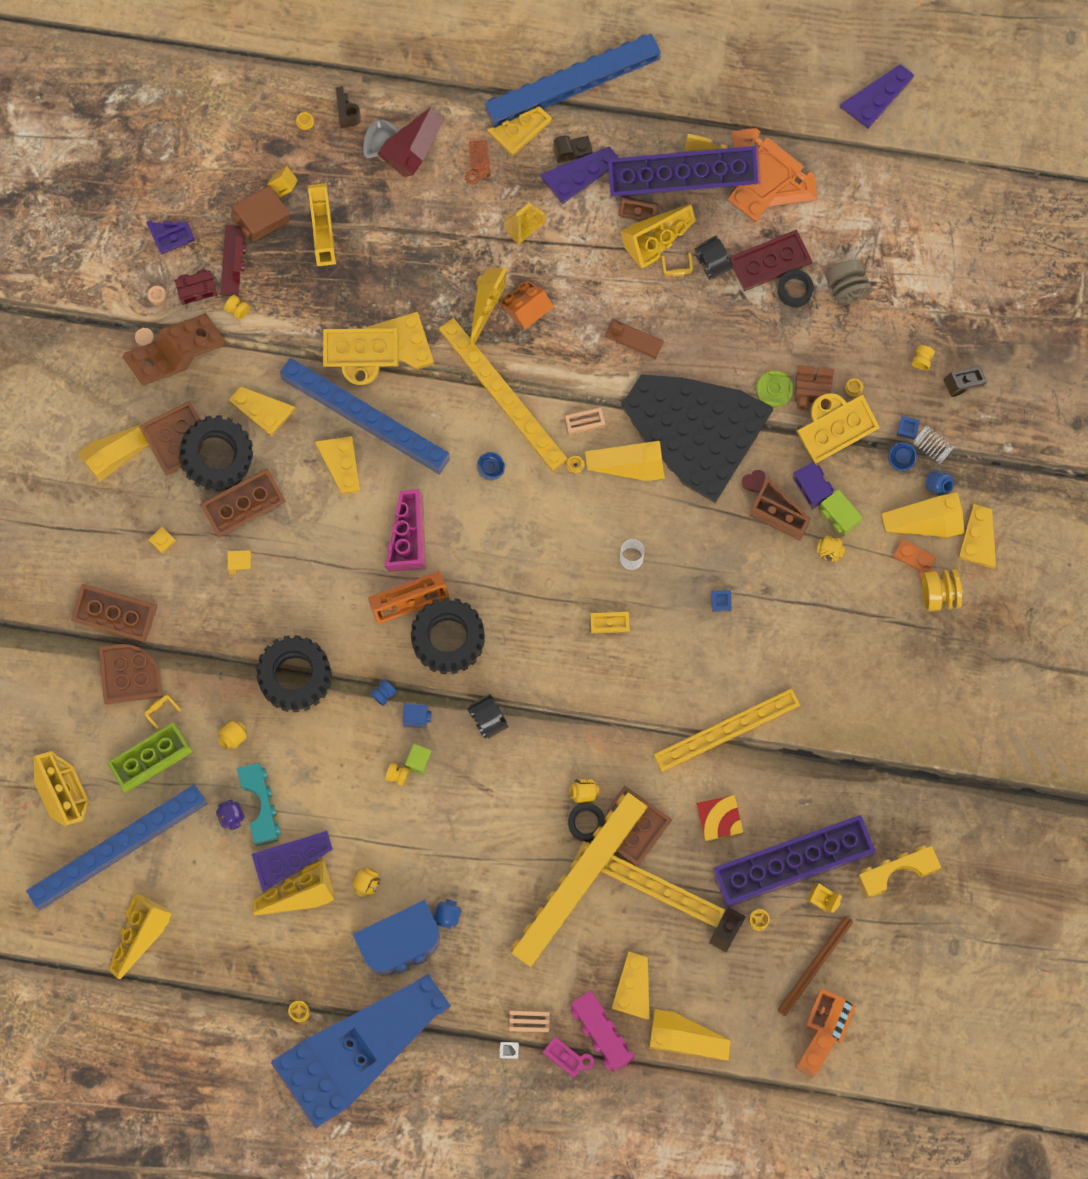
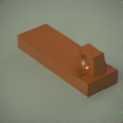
M612 319L605 333L606 338L654 359L657 358L664 343L663 340L615 319Z

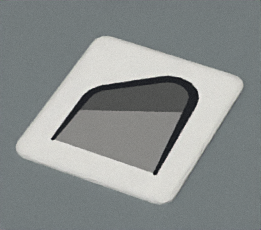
M501 1042L500 1058L518 1059L519 1044Z

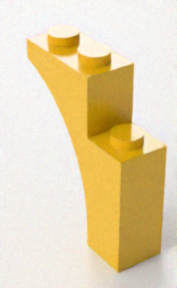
M326 183L308 185L317 266L336 264Z

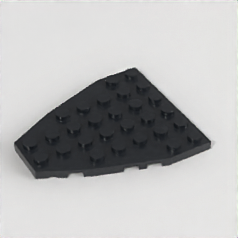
M644 374L640 375L621 406L630 417L632 424L638 429L645 443L660 441L662 460L666 463L669 470L675 473L679 481L684 486L715 504L773 412V408L738 389L682 377Z

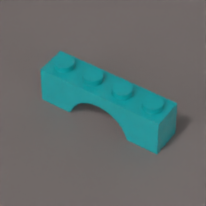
M260 763L237 768L243 791L254 793L261 801L260 814L250 824L255 846L279 841L278 835H281L279 824L274 822V816H277L274 804L271 805L269 800L272 797L270 786H266L265 779H268L266 768H262Z

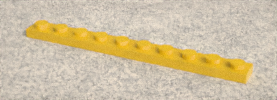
M452 318L439 328V332L550 470L553 472L566 463L567 457L476 345H470V337L458 322Z

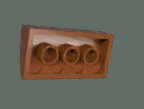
M267 468L201 503L200 506L219 538L286 501Z
M81 584L71 621L145 642L158 605Z

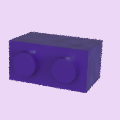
M814 462L795 471L793 474V480L811 509L819 506L834 491L830 482L825 481L821 467L819 465L816 466Z

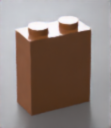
M269 185L232 206L231 218L235 224H239L244 237L249 238L252 243L289 223L290 213Z

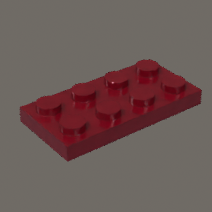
M797 229L729 257V261H732L733 270L744 292L779 278L788 271L798 270L812 264V259Z

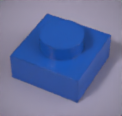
M901 416L897 436L915 440L920 420Z
M731 590L711 591L712 612L732 610Z

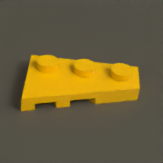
M539 106L519 115L516 119L503 122L498 127L487 129V133L513 157L552 122V118Z
M240 387L228 400L230 404L271 437L296 410V407L244 387Z
M352 436L316 441L315 444L341 494L360 492Z
M973 504L958 559L993 569L996 568L992 509Z
M628 952L612 1010L650 1021L648 957Z

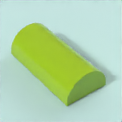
M173 722L108 761L107 764L126 794L193 752Z

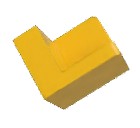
M285 166L272 175L267 185H270L278 198H281L293 190L298 179Z
M251 550L228 551V572L230 575L237 574V570L251 569Z

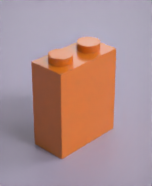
M819 1028L795 1068L813 1078L818 1073L837 1039Z

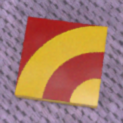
M735 795L696 803L705 842L744 833Z

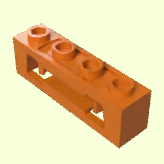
M440 571L367 598L376 622L379 625L422 609L427 603L431 605L435 599L444 601V598L449 597L443 577ZM431 593L437 594L438 597L430 599ZM390 609L391 614L385 616L384 611Z

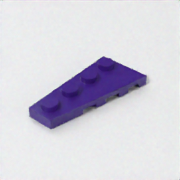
M899 64L840 104V108L869 129L914 78V74Z
M609 146L542 173L540 178L558 200L564 204L609 171L608 159L619 157Z
M324 831L253 853L252 858L262 891L264 892L333 850L328 832Z

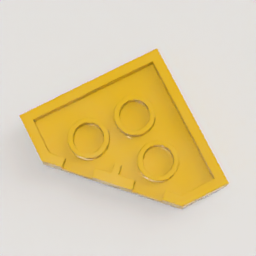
M418 312L364 328H398V361H402L416 370L434 365Z

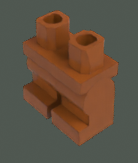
M798 365L795 395L798 409L807 410L809 402L813 403L817 397L823 394H831L834 369L818 367L816 378L813 380L815 367ZM823 399L821 401V407L824 410H826L829 401L827 399Z

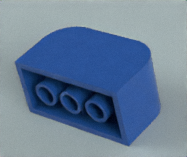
M425 900L353 934L368 968L373 973L381 976H388L396 972L399 975L406 972L410 965L415 964V966L426 962L425 958L434 954L440 944L437 924Z

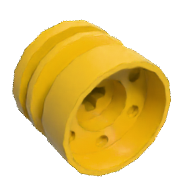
M950 569L949 573L947 570H943L941 579L937 571L922 573V596L927 612L940 611L942 602H944L947 610H951L952 605L954 609L961 608L963 589L957 569Z

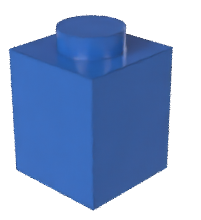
M404 704L403 726L427 728V723H431V711H428V706Z

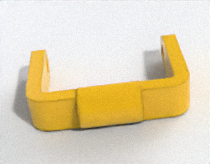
M688 253L690 268L672 269L666 271L665 258L661 256L663 274L665 276H684V274H691L693 272L691 253Z
M165 695L160 700H156L150 706V709L145 712L146 718L157 730L160 728L149 715L156 712L163 706V703L169 700L178 712L182 711L168 695Z

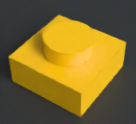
M163 527L148 539L161 554L165 553L176 542Z

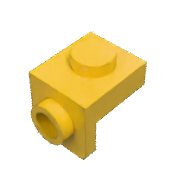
M815 883L807 901L824 912L834 913L840 906L842 895L833 893L821 884Z

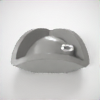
M378 119L372 122L364 139V156L366 158L378 157L377 153L385 141L399 132V130L386 120Z

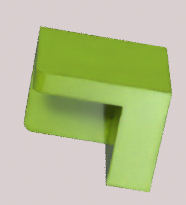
M413 744L405 767L424 776L431 750Z

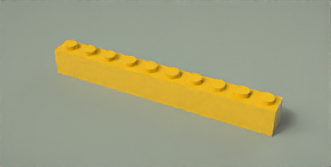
M627 793L626 796L621 795L616 802L618 805L614 812L611 810L604 820L607 822L603 828L600 826L593 834L595 839L591 844L589 842L586 843L581 850L584 854L580 859L576 858L570 865L571 872L568 876L566 874L562 876L558 882L560 887L556 892L552 890L546 900L549 901L544 908L541 906L534 915L537 917L533 924L530 922L523 930L525 933L521 940L517 939L512 945V954L532 968L646 811L647 806L630 793Z

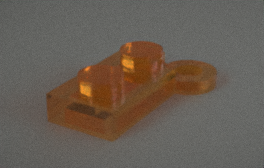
M487 140L469 141L471 170L465 174V181L469 185L477 184L479 178L490 177ZM474 175L476 178L474 180H470L469 176Z

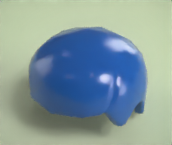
M896 443L890 448L888 453L890 465L899 471L910 469L917 460L916 449L909 443Z
M486 452L479 457L477 471L482 478L493 481L504 474L506 464L500 455L495 452Z

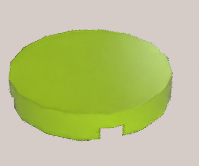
M778 370L766 372V374L759 378L756 385V395L759 401L771 408H779L786 405L791 400L794 391L793 383L788 375Z

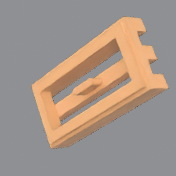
M601 407L564 415L569 435L605 427ZM599 414L597 417L570 422L572 419ZM596 421H601V422H598V423H593V424H589V425H584V426H580V427L571 428V427L578 426V425H583V424H587V423H592V422H596Z
M510 1011L509 1032L549 1033L550 1012ZM514 1016L545 1017V1020L514 1019ZM513 1023L545 1024V1028L513 1027Z

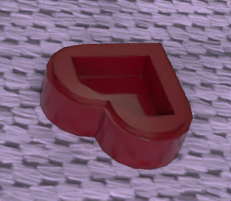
M755 470L752 474L745 475L742 478V487L746 490L760 493L764 485L765 473L761 470Z

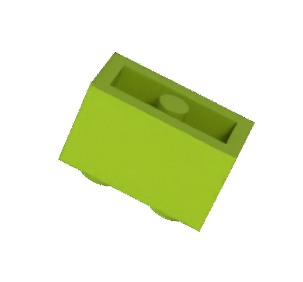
M839 489L820 504L821 515L826 520L829 519L833 524V529L838 534L841 533L843 537L861 524L863 517Z

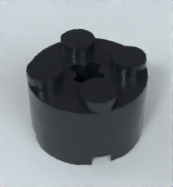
M716 235L694 248L696 259L699 264L703 263L704 272L708 279H714L733 269L732 261H727L729 255Z
M491 694L475 701L467 708L475 722H479L476 726L484 738H491L509 728L505 717L498 705L493 701L494 698Z

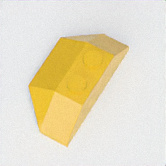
M52 751L34 756V784L50 818L65 827L82 822L89 800L74 767L56 756Z

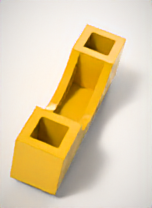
M926 845L916 848L915 853L909 855L906 852L898 855L895 861L890 862V859L880 862L877 868L872 869L870 866L861 870V874L857 878L866 899L884 893L887 890L888 877L894 871L900 869L911 870L920 878L939 871L941 865L933 847L927 848Z

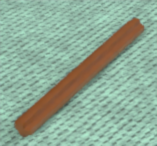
M845 916L779 1006V1013L786 1016L853 924L850 918Z

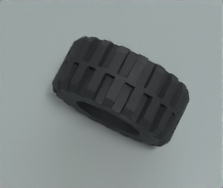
M217 415L216 418L206 416L204 420L199 419L195 421L193 426L191 425L182 438L179 449L181 469L183 472H186V477L189 481L192 479L195 482L194 485L198 487L200 485L204 486V490L210 491V488H213L215 491H221L222 488L227 490L234 484L237 485L245 477L253 458L252 440L248 439V432L241 429L242 425L240 423H233V419L229 417L227 420L222 419L220 415ZM209 438L225 440L234 451L233 461L228 467L223 469H213L206 466L198 456L200 444Z
M445 597L444 601L435 599L433 604L429 605L427 603L424 605L423 610L418 611L416 614V620L412 622L411 641L416 657L421 660L425 667H430V670L433 672L438 670L441 674H447V672L457 674L458 670L462 669L465 671L470 664L474 665L477 661L476 658L481 656L485 643L483 622L479 618L478 612L472 609L470 604L467 602L463 604L457 598L454 601L450 600L449 597ZM442 621H455L464 627L466 640L457 650L444 652L434 648L431 644L430 632L436 624Z
M289 635L283 636L284 640H274V644L271 647L268 645L264 649L265 653L260 655L259 664L256 667L257 682L264 697L274 707H280L282 711L286 712L289 710L299 712V709L306 711L310 709L309 706L313 704L316 706L320 703L319 699L326 696V690L330 688V678H332L330 663L324 650L317 643H313L311 639L307 637L302 639L300 635H295L294 638H290ZM291 658L304 659L312 668L310 681L304 687L296 690L282 688L276 679L278 667L284 661Z

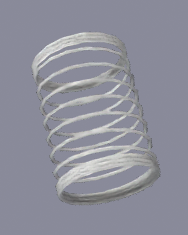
M928 425L913 441L914 445L918 446L929 433L930 427ZM931 434L926 439V441L920 446L919 449H921L922 446L927 442V440L932 436ZM934 435L933 439L927 444V446L923 449V451L929 446V444H930L937 436ZM934 444L929 448L926 454L931 450ZM950 445L948 448L946 447V449L936 459L935 462H937V464H940L952 451L954 446ZM937 447L931 452L929 457L934 453ZM940 450L934 455V457H933L932 459H934V458L936 457V455L940 452Z
M629 539L622 544L620 562L624 568L635 570L642 565L645 549L640 541ZM635 548L639 550L642 557L636 561H629L624 558L622 553L626 549Z

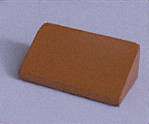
M623 196L618 216L643 221L657 215L659 204Z

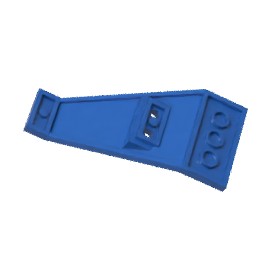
M426 974L405 988L302 1041L272 1060L271 1064L315 1129L349 1108L435 1017L448 1010L451 1005L430 975ZM346 1042H350L352 1047H348ZM357 1059H362L363 1064L359 1063Z

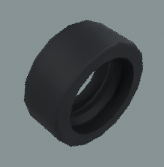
M791 270L780 278L778 296L785 305L801 307L810 301L813 294V281L806 272ZM798 279L806 285V293L800 298L790 297L785 292V284L789 280Z
M582 803L574 807L569 814V831L573 837L580 841H593L595 839L593 836L595 831L588 834L580 832L575 826V819L579 813L590 811L598 819L597 828L599 826L603 828L605 817L601 809L596 805Z

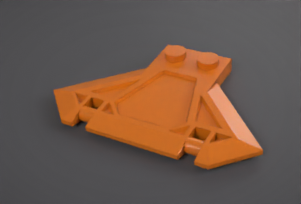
M757 128L731 131L733 148L749 147L753 143L758 146L761 185L735 187L726 199L751 220L757 222L769 206L818 200L815 175L811 171L806 175L801 172L803 165L768 137L761 140L758 137L760 131ZM796 177L801 180L799 184L794 181Z

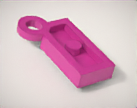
M557 1037L543 1051V1054L573 1078L581 1069L590 1070L594 1066V1058L590 1054H583L580 1057ZM588 1058L590 1065L585 1066L583 1060Z

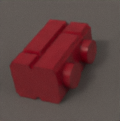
M201 269L196 274L190 276L183 274L174 280L182 305L218 295L211 270Z

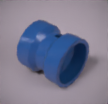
M383 679L379 683L378 688L370 692V695L380 705L384 706L388 702V698L393 697L397 691Z

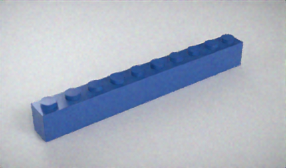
M652 33L641 35L637 40L625 42L620 47L608 49L599 56H591L587 61L574 63L570 68L560 69L551 76L541 77L532 84H524L520 89L510 90L501 97L489 99L485 103L486 113L493 127H498L503 122L516 119L519 115L539 106L544 109L660 60L661 51Z
M289 358L280 371L281 379L435 473L440 475L449 462V452L292 358Z
M195 784L35 884L26 890L35 907L38 910H42L207 805V802Z

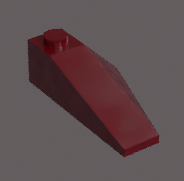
M431 107L428 108L407 126L401 128L395 135L389 137L377 155L403 177L413 176L423 162L444 118Z

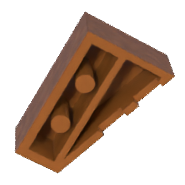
M769 477L765 481L749 515L801 541L811 520L801 508L772 483Z

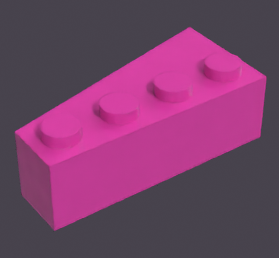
M419 489L400 491L391 542L389 543L388 556L384 567L388 572L426 569L423 495Z
M592 991L587 992L571 1003V1014L575 1020L580 1019L583 1024L581 1026L583 1033L586 1037L590 1035L594 1041L591 1045L597 1054L601 1052L604 1060L602 1062L608 1071L612 1070L615 1073L634 1060L635 1055L632 1051L627 1050L628 1047L625 1040L620 1034H617L614 1024L609 1017H606V1012Z

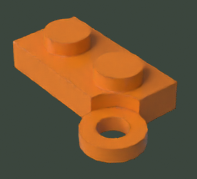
M904 539L893 555L894 558L918 570L920 580L922 579L923 572L933 571L931 567L937 558Z

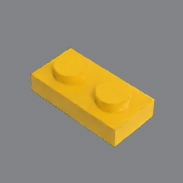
M629 612L590 613L591 634L630 632Z

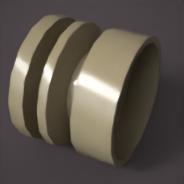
M860 259L841 262L825 272L829 287L834 288L831 293L834 296L835 304L841 306L852 304L864 299L872 292L873 289L869 284V279L863 277L866 271Z

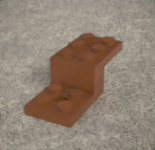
M204 313L162 328L155 342L125 352L122 357L141 385L145 386L187 370L194 357L223 347L226 341L208 315ZM197 332L203 334L204 337L198 336ZM145 361L150 362L152 366L146 365Z

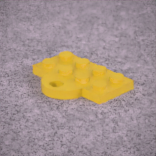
M398 328L323 329V367H342L343 375L349 382L358 386L368 385L377 378L380 367H398ZM359 371L365 372L366 377L363 381L356 379V374Z
M823 394L812 403L810 409L812 422L796 431L812 462L816 464L880 427L863 395H859L846 403L839 395ZM823 399H827L830 403L829 408L826 410L821 407Z

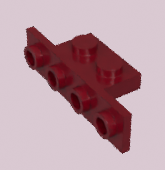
M237 225L225 226L220 295L222 296L236 295L239 297L240 274L245 269V261H242V254L246 255V243H243L244 235L241 232V227Z

